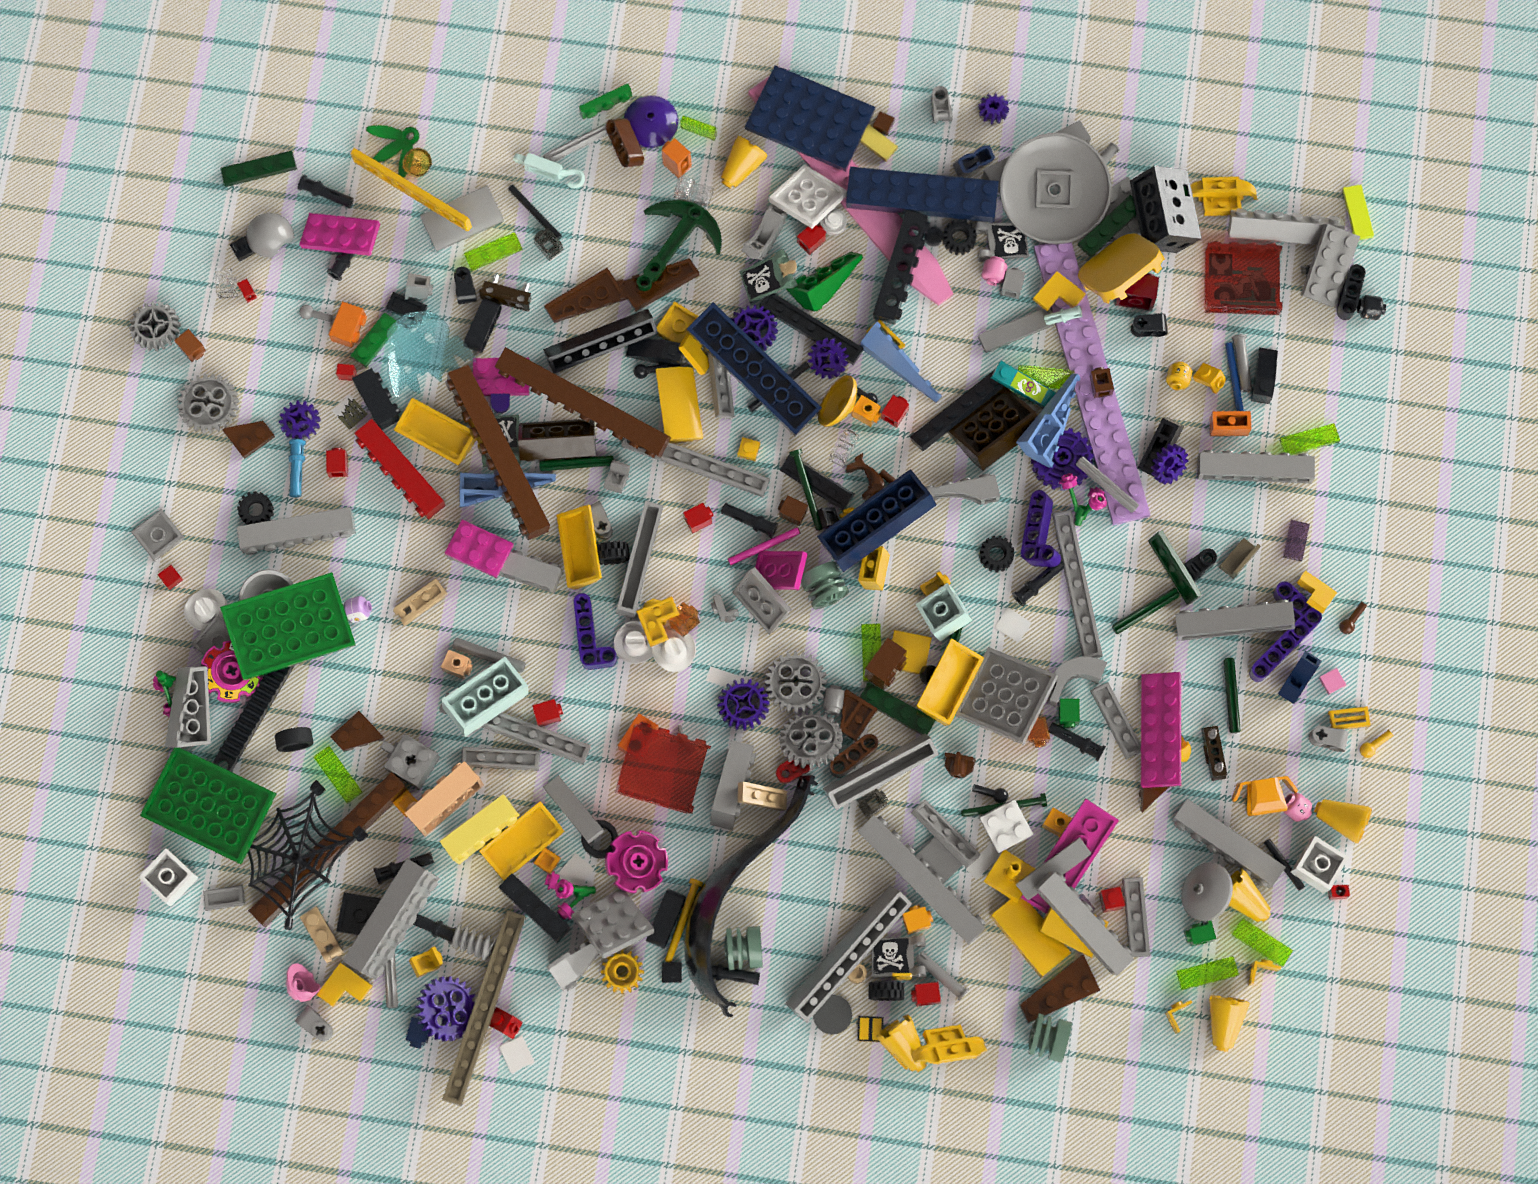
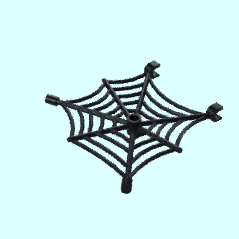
M317 780L310 786L311 793L303 801L287 809L280 810V808H277V814L272 824L264 833L254 839L253 842H256L268 834L279 817L280 824L272 837L259 845L252 844L250 847L256 850L258 856L256 880H254V862L250 850L247 853L251 863V878L248 886L269 898L287 916L284 924V929L286 930L292 929V916L301 903L315 889L324 883H331V880L328 879L330 871L342 851L355 840L361 842L369 836L360 826L353 831V836H349L334 830L324 821L318 810L315 797L321 795L326 789ZM311 798L309 807L287 818L283 817V812L294 810ZM313 806L323 825L331 832L346 839L338 841L323 835L312 820ZM307 812L306 819L287 827L285 821L297 818ZM309 822L320 837L333 842V844L328 846L318 844L309 834ZM304 824L303 830L290 835V829ZM283 826L284 831L279 839L268 848L262 847L272 841ZM302 834L299 842H293V837ZM286 835L287 840L284 845L277 851L271 850ZM306 835H307L308 839H309L315 846L320 847V849L315 850V849L310 848V847L305 843ZM288 843H289L290 845H289V847L287 848V850H285V851L282 853L281 851H282L283 849H285L286 846H287ZM345 844L331 861L326 876L321 874L329 855L336 847ZM303 846H304L307 850L311 851L310 853H307V854H305V855H301V854H302V850H303ZM330 850L323 859L318 872L315 868L319 859L325 851ZM260 851L265 852L264 873L261 877ZM268 853L273 854V865L269 873H267ZM317 854H319V855L317 856V858L315 859V862H314V864H313V867L310 866V864H311L312 860L314 859V857H315ZM276 856L282 857V864L275 869ZM285 858L290 859V862L285 864ZM293 864L295 865L294 875L284 869ZM307 868L310 872L297 881L298 875ZM280 871L287 874L293 880L292 887L274 874ZM314 873L316 876L307 881L295 894L296 887ZM272 877L291 890L290 902L279 890L264 880ZM321 878L323 881L309 890L293 909L294 902L299 894L310 883ZM261 882L276 892L288 904V912L272 896L257 887L256 884Z

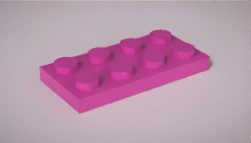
M309 213L299 245L304 249L371 256L380 228L379 220Z

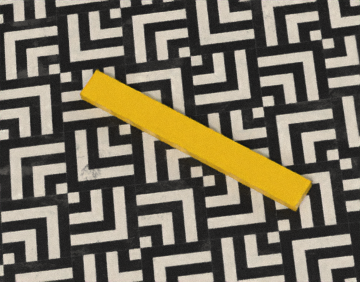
M353 148L350 152L354 163L463 230L469 231L472 228L469 217L358 149Z

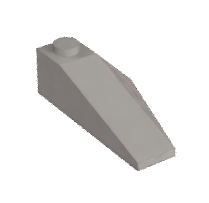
M586 942L579 945L574 954L569 952L549 964L547 968L560 988L569 991L577 985L576 982L580 980L599 953L591 943Z

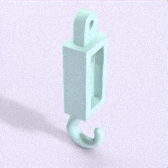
M517 153L514 155L513 160L524 165L526 171L560 182L561 178L568 175H578L579 181L577 183H567V186L570 188H579L585 182V175L579 169L563 170L562 164L528 153L527 156Z

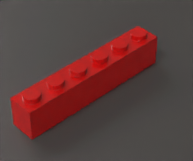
M373 419L354 432L357 438L355 442L361 449L364 447L369 452L367 453L368 457L373 462L377 461L381 465L379 467L381 472L393 479L391 483L397 490L402 489L404 492L403 497L409 504L413 502L416 505L415 510L421 517L425 516L429 520L446 506L444 500Z

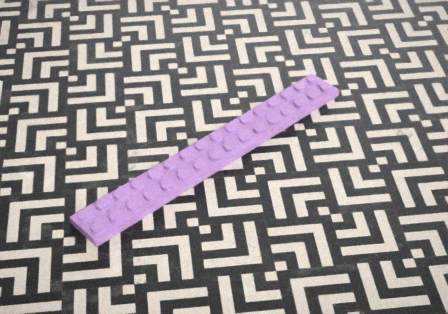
M1072 242L1034 246L1044 285L1058 271L1086 293L1078 278L1079 266ZM1086 294L1078 304L1082 310V317L1068 320L1067 323H1055L1069 374L1078 373L1081 378L1080 381H1077L1074 391L1076 392L1075 395L1089 444L1092 446L1091 451L1094 454L1096 468L1139 504L1138 508L1131 513L1103 489L1114 526L1147 518L1151 514L1115 390L1111 396L1093 397L1090 373L1095 368L1104 367L1106 369L1108 366ZM1059 298L1052 305L1051 311L1055 313L1059 312L1062 308L1069 309L1071 307ZM1102 381L1097 382L1098 385L1104 384Z

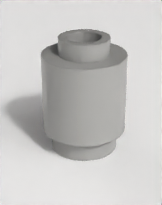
M830 685V688L826 689L823 703L825 713L832 715L840 714L845 691L841 690L842 687Z

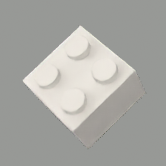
M1014 799L979 817L997 853L1033 835Z
M1314 836L1308 841L1290 873L1324 894L1332 888L1349 857L1317 836Z
M165 848L138 878L166 904L172 906L199 877L171 851Z

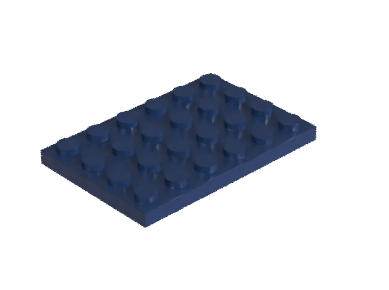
M775 65L745 125V130L846 172L876 107Z

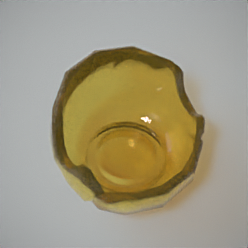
M413 148L404 156L402 167L409 176L415 178L422 177L432 166L431 155L425 149Z

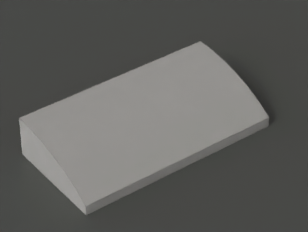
M488 185L446 203L469 217L472 226L469 231L463 230L432 210L420 215L436 252L504 222Z

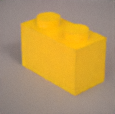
M883 546L878 547L862 559L858 582L866 590L883 591L890 557Z

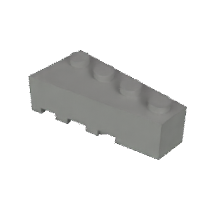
M180 667L177 670L165 747L178 748L211 744L207 667Z
M731 740L711 809L710 825L733 831L736 816L739 817L742 807L740 802H738V783L749 782L751 771L749 767L750 764L754 765L756 753H753V745Z

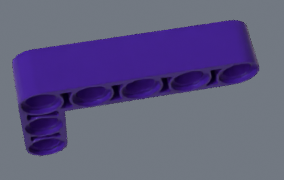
M1286 581L1280 582L1277 585L1273 596L1276 601L1288 600V602H1299L1301 604V609H1297L1293 605L1294 618L1297 620L1295 628H1300L1303 631V635H1297L1294 629L1287 630L1250 669V678L1255 682H1262L1322 620V614L1307 604L1308 599ZM1279 589H1285L1288 595H1281ZM1307 615H1313L1316 618V622L1309 621ZM1282 641L1288 642L1289 645H1290V648H1289V649L1283 648L1282 645H1281V642H1282ZM1268 655H1274L1277 658V662H1271L1268 659ZM1255 668H1261L1264 675L1256 674Z

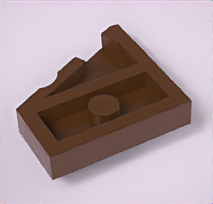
M264 421L222 429L244 459L275 438Z
M848 689L844 693L840 729L844 735L856 742L877 712V708Z
M360 711L330 736L344 752L385 739Z

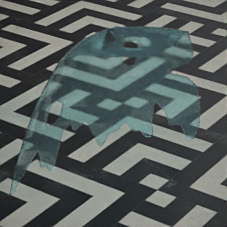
M431 311L406 313L387 331V337L395 348L388 355V370L391 386L396 398L400 396L406 384L412 392L421 394L417 379L419 373L424 376L426 372H429L438 381L442 382V375L446 369L453 371L460 368L453 355L459 356L465 362L467 359L474 363L476 362L473 353L464 341L455 335L449 338V326L442 318ZM406 318H415V320L412 323L404 324V320ZM416 328V332L412 333L410 331L411 329ZM430 333L435 343L432 344L425 340V334ZM404 364L411 365V373L407 374L405 372Z

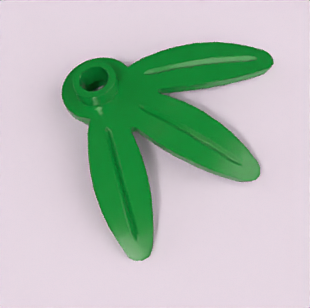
M384 125L367 126L366 131L379 138L395 140L382 148L373 159L377 162H383L394 157L402 150L398 174L404 178L413 162V145L420 138L419 131L414 127H407L401 131L400 129ZM410 133L414 134L412 139L408 138Z

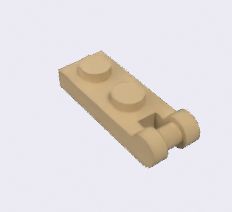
M434 579L396 606L393 612L400 616L402 624L406 626L448 594L439 581ZM408 607L412 610L409 614L405 612Z
M318 907L300 916L301 921L327 964L335 956L344 954L343 949ZM332 944L334 949L327 952L326 947Z

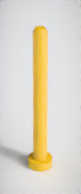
M690 878L689 883L691 887L668 948L665 962L673 961L697 890L703 885V882Z

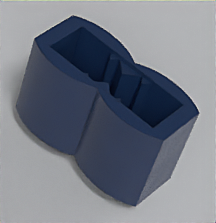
M989 145L982 146L956 160L953 163V167L957 176L963 177L991 163L995 159V155Z

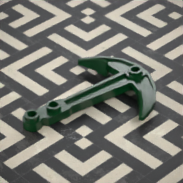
M678 199L658 202L644 210L645 215L670 217L673 214L682 219L658 254L645 267L643 275L637 278V287L641 291H648L652 287V282L659 278L665 270L666 264L696 227H699L706 233V238L713 245L716 255H720L722 249L721 232L716 220L705 208L696 203Z

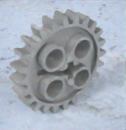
M205 373L203 379H200L197 375V381L194 382L190 379L191 385L184 384L186 391H180L183 397L177 398L182 403L177 405V408L181 410L179 415L183 417V422L187 423L189 428L194 426L195 432L200 428L203 434H205L207 429L212 434L214 428L220 432V426L227 428L226 422L232 423L230 417L237 416L234 410H239L238 405H236L239 402V399L236 397L238 393L236 390L233 391L234 386L232 384L229 385L227 379L223 381L220 375L217 379L213 373L210 378ZM199 391H205L202 396H197ZM223 393L220 399H215L217 394ZM196 409H201L199 414H193ZM220 411L218 416H212L213 412Z
M795 651L794 656L787 652V658L785 659L782 655H779L780 662L773 660L775 667H768L771 673H766L765 677L770 680H766L765 685L770 686L766 688V693H771L769 700L775 698L774 706L780 703V710L787 707V713L794 709L795 714H797L798 709L805 712V707L807 706L812 710V703L819 705L817 698H824V695L820 692L826 691L827 688L822 685L827 684V680L822 679L826 676V672H820L823 669V665L817 667L818 659L812 662L811 654L805 658L804 652H802L801 656H798L797 651ZM788 669L792 674L789 677H784L781 675V672ZM803 669H808L811 674L803 677L800 672ZM794 679H798V686H794ZM779 681L789 682V683L779 684ZM813 681L812 684L803 683V682ZM784 688H789L792 693L789 696H784L781 691ZM803 688H808L811 690V693L804 696L800 691Z
M810 710L809 715L802 712V717L795 714V720L789 718V725L784 724V730L780 731V748L783 750L784 757L788 756L789 762L794 760L795 766L802 763V768H804L806 764H809L810 769H812L813 764H816L820 768L821 762L827 765V759L833 761L834 755H839L838 749H842V730L839 729L838 722L834 723L833 717L828 719L827 713L820 716V711H818L816 715H813L812 710Z

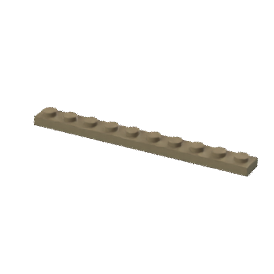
M506 911L442 1098L443 1101L462 1107L526 919L524 915Z

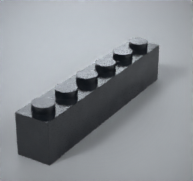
M645 309L543 350L548 364L555 374L658 334L651 313L648 309Z

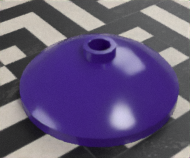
M641 97L630 104L624 115V118L629 120L639 145L645 148L663 146L674 137L678 129L676 109L669 101L662 97Z

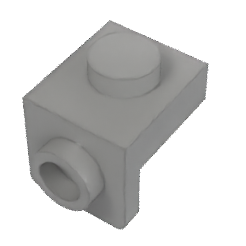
M612 460L603 488L622 493L629 478L630 466Z
M720 594L713 596L714 603H711L714 614L718 613L720 622L730 623L735 621L736 617H739L738 609L726 612Z

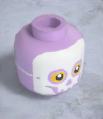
M363 596L349 598L343 605L347 619L351 623L367 620L372 611L370 601H367Z

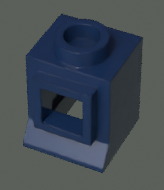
M411 1017L405 1040L410 1042L409 1046L421 1049V1046L428 1043L429 1030L422 1031L424 1023L418 1024L421 1019Z

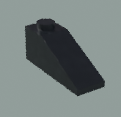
M643 339L628 345L626 357L656 364L668 363L670 367H681L684 355L678 348L681 343L655 339Z
M1259 347L1251 401L1270 404L1273 398L1277 350Z
M1162 417L1137 469L1153 476L1151 473L1154 470L1151 469V466L1155 465L1153 459H1157V452L1161 453L1162 447L1167 449L1168 444L1172 446L1176 444L1184 425L1169 417Z

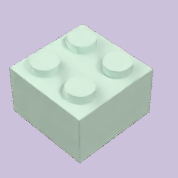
M948 583L916 603L931 632L940 641L972 621L955 590Z

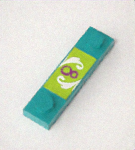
M1003 361L998 363L991 376L993 380L1043 409L1056 394V392Z

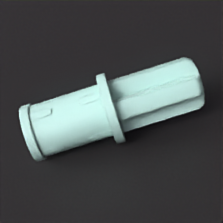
M1079 305L1069 309L1062 308L1059 312L1045 315L1044 320L1046 325L1059 322L1067 323L1068 320L1081 318L1082 310Z

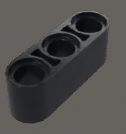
M1352 265L1348 271L1337 308V315L1342 320L1351 319L1357 309L1366 274L1365 268L1362 265ZM1351 273L1358 274L1359 278L1353 277ZM1347 290L1354 291L1355 295L1349 294ZM1343 307H1348L1351 311L1346 312Z
M485 298L481 301L465 337L464 347L483 353L501 313V304Z
M667 889L652 923L654 933L647 936L646 942L663 949L666 947L684 905L685 895Z

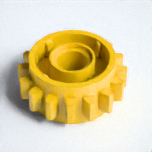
M621 950L620 954L614 953L613 957L608 956L607 963H602L605 967V970H601V974L605 975L602 981H608L606 987H613L614 993L617 990H620L621 994H624L625 990L631 993V988L633 986L638 988L637 982L643 981L640 974H644V970L639 969L643 964L642 962L637 963L639 957H632L631 951L625 954L624 950ZM621 967L628 969V973L624 977L617 975V971Z

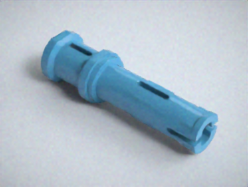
M291 439L289 440L291 447L290 455L288 456V460L291 462L289 496L298 498L302 497V464L305 461L304 445H306V441Z

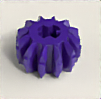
M988 93L986 98H981V104L978 105V109L980 110L979 116L984 117V122L990 120L991 125L994 121L999 124L1001 119L1005 120L1007 118L1006 114L1009 113V107H1007L1008 100L1003 101V95L997 97V93H994V96Z

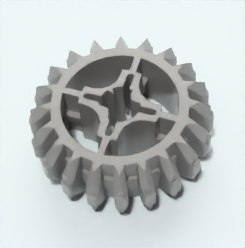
M153 301L151 306L145 303L144 309L138 307L139 313L133 312L135 319H130V323L133 325L129 326L130 331H132L131 336L135 338V343L140 344V347L143 349L146 347L148 351L154 348L157 352L159 347L165 350L166 344L172 346L171 340L177 338L175 334H180L178 328L181 327L180 322H178L179 317L175 315V310L170 309V306L167 304L164 306L162 302H159L156 306V303ZM157 315H163L169 321L159 320ZM141 332L151 333L153 338H147Z

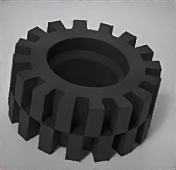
M958 219V222L952 220V223H948L947 227H945L943 245L945 244L946 250L949 249L951 254L955 252V255H958V253L965 255V252L969 253L971 249L973 250L976 244L977 233L976 228L972 227L973 224L971 222L967 223L968 220H964V222H961V219ZM957 231H962L966 234L967 239L963 243H957L953 240V234Z
M253 491V494L247 493V497L242 496L243 500H239L238 504L240 506H237V510L239 511L238 515L246 525L272 520L271 516L274 515V507L266 495ZM255 503L261 504L263 507L262 513L258 516H251L249 514L250 506Z
M992 536L991 539L987 538L980 548V562L984 564L983 567L985 569L989 568L991 572L992 570H995V573H998L999 570L1003 572L1013 562L1014 547H1012L1011 542H1008L1007 538L1002 539V536L996 538ZM992 548H1001L1004 552V557L999 561L993 560L989 555Z
M608 541L607 543L597 544L600 565L620 564L630 559L627 542Z
M896 981L869 982L868 999L875 1001L904 1000V983Z

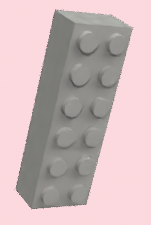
M407 858L343 961L375 980L384 972L385 964L394 956L396 947L404 940L406 931L416 921V915L426 905L428 896L436 889L440 878Z

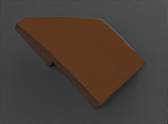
M1169 787L1142 788L1139 791V797H1141L1140 811L1143 813Z

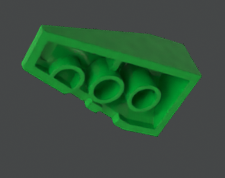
M849 252L831 261V265L828 267L816 268V273L808 277L805 274L796 279L797 286L786 288V290L803 309L813 312L819 311L834 296L863 259V255Z

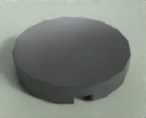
M833 994L813 1015V1020L817 1028L823 1033L829 1035L839 1034L850 1025L852 1008L842 996Z

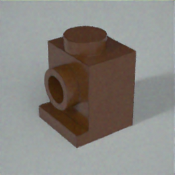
M1098 367L1093 369L1090 373L1093 397L1100 398L1113 395L1114 385L1110 368ZM1102 381L1104 384L1098 385L1097 382Z

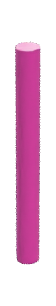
M796 527L728 558L730 566L793 538L799 535L800 532Z

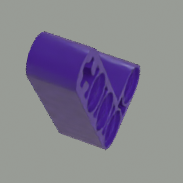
M1043 490L1034 491L1030 498L1021 547V557L1031 566L1056 567L1061 561V555L1052 546L1046 545L1053 500Z
M585 593L576 595L574 598V611L579 656L582 666L587 670L613 667L617 663L616 651L608 646L597 648L590 597ZM581 601H585L586 612H582ZM582 619L590 620L587 626L580 625ZM590 637L592 642L585 645L582 643V640ZM611 653L613 658L610 661H606L603 659L605 654ZM587 656L594 657L591 663L584 662V659Z

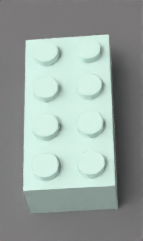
M504 657L441 699L442 707L464 737H466L529 694L528 685L508 659Z

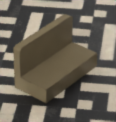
M1243 538L1219 568L1232 579H1235L1261 546L1259 544L1254 546Z

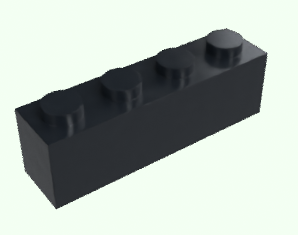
M513 873L498 887L502 893L557 944L571 930L568 924Z

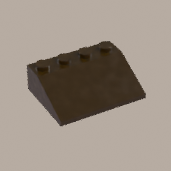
M1003 387L947 433L968 458L984 471L1018 445V439L1038 415L1036 411L1009 388Z

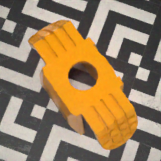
M1288 776L1241 782L1236 784L1232 801L1236 802L1243 785H1247L1248 816L1287 811L1288 808L1278 780H1282L1293 793L1298 792Z

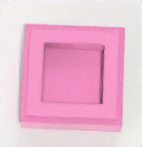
M1337 668L1319 677L1328 695L1346 686Z

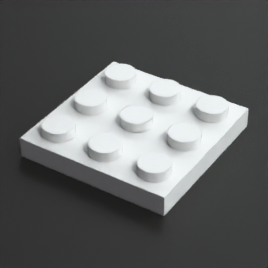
M803 165L769 197V202L808 227L814 228L847 196V190L808 166Z

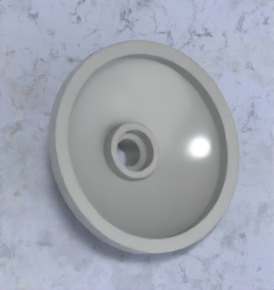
M266 569L257 571L250 575L242 584L239 592V601L292 585L293 582L287 575L277 570Z
M1212 862L1202 863L1191 870L1183 883L1181 892L1183 907L1190 917L1199 921H1211L1219 917L1226 910L1233 890L1232 880L1228 871L1221 865Z

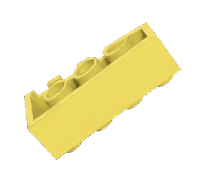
M502 794L439 842L452 860L460 865L473 853L482 848L490 839L498 836L506 826L513 825L520 815L508 798Z

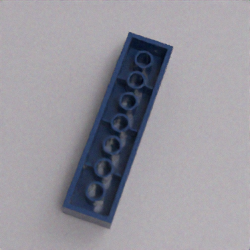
M850 166L846 207L905 214L906 210L932 217L994 223L999 181Z
M714 302L687 328V332L794 436L821 411L822 407Z

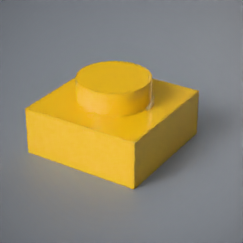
M742 437L737 457L756 462L761 442Z

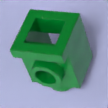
M1212 920L1207 921L1204 926L1203 923L1191 925L1192 928L1184 931L1186 942H1190L1191 947L1214 942L1217 939Z

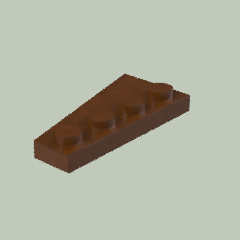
M688 258L667 265L659 278L652 282V287L648 291L638 289L637 278L640 276L639 274L632 276L628 280H618L617 283L627 296V300L635 312L700 276L691 259Z
M605 268L544 305V308L553 322L556 323L627 300V296L608 268Z
M1084 954L1019 1005L1027 1023L1035 1021L1039 1013L1046 1016L1100 991Z

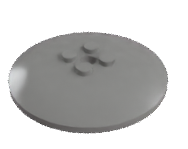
M1046 133L1027 140L1009 157L1001 175L1000 197L1003 209L1010 222L1025 236L1045 244H1064L1083 238L1104 218L1111 200V177L1102 156L1092 145L1083 139L1066 133ZM1052 185L1058 186L1060 193L1057 195L1051 194L1050 187Z

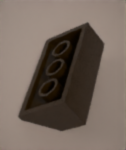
M583 419L519 423L518 447L520 461L531 462L539 459L553 460L554 458L571 459L573 457L586 458L596 456L595 422L590 420L588 423Z

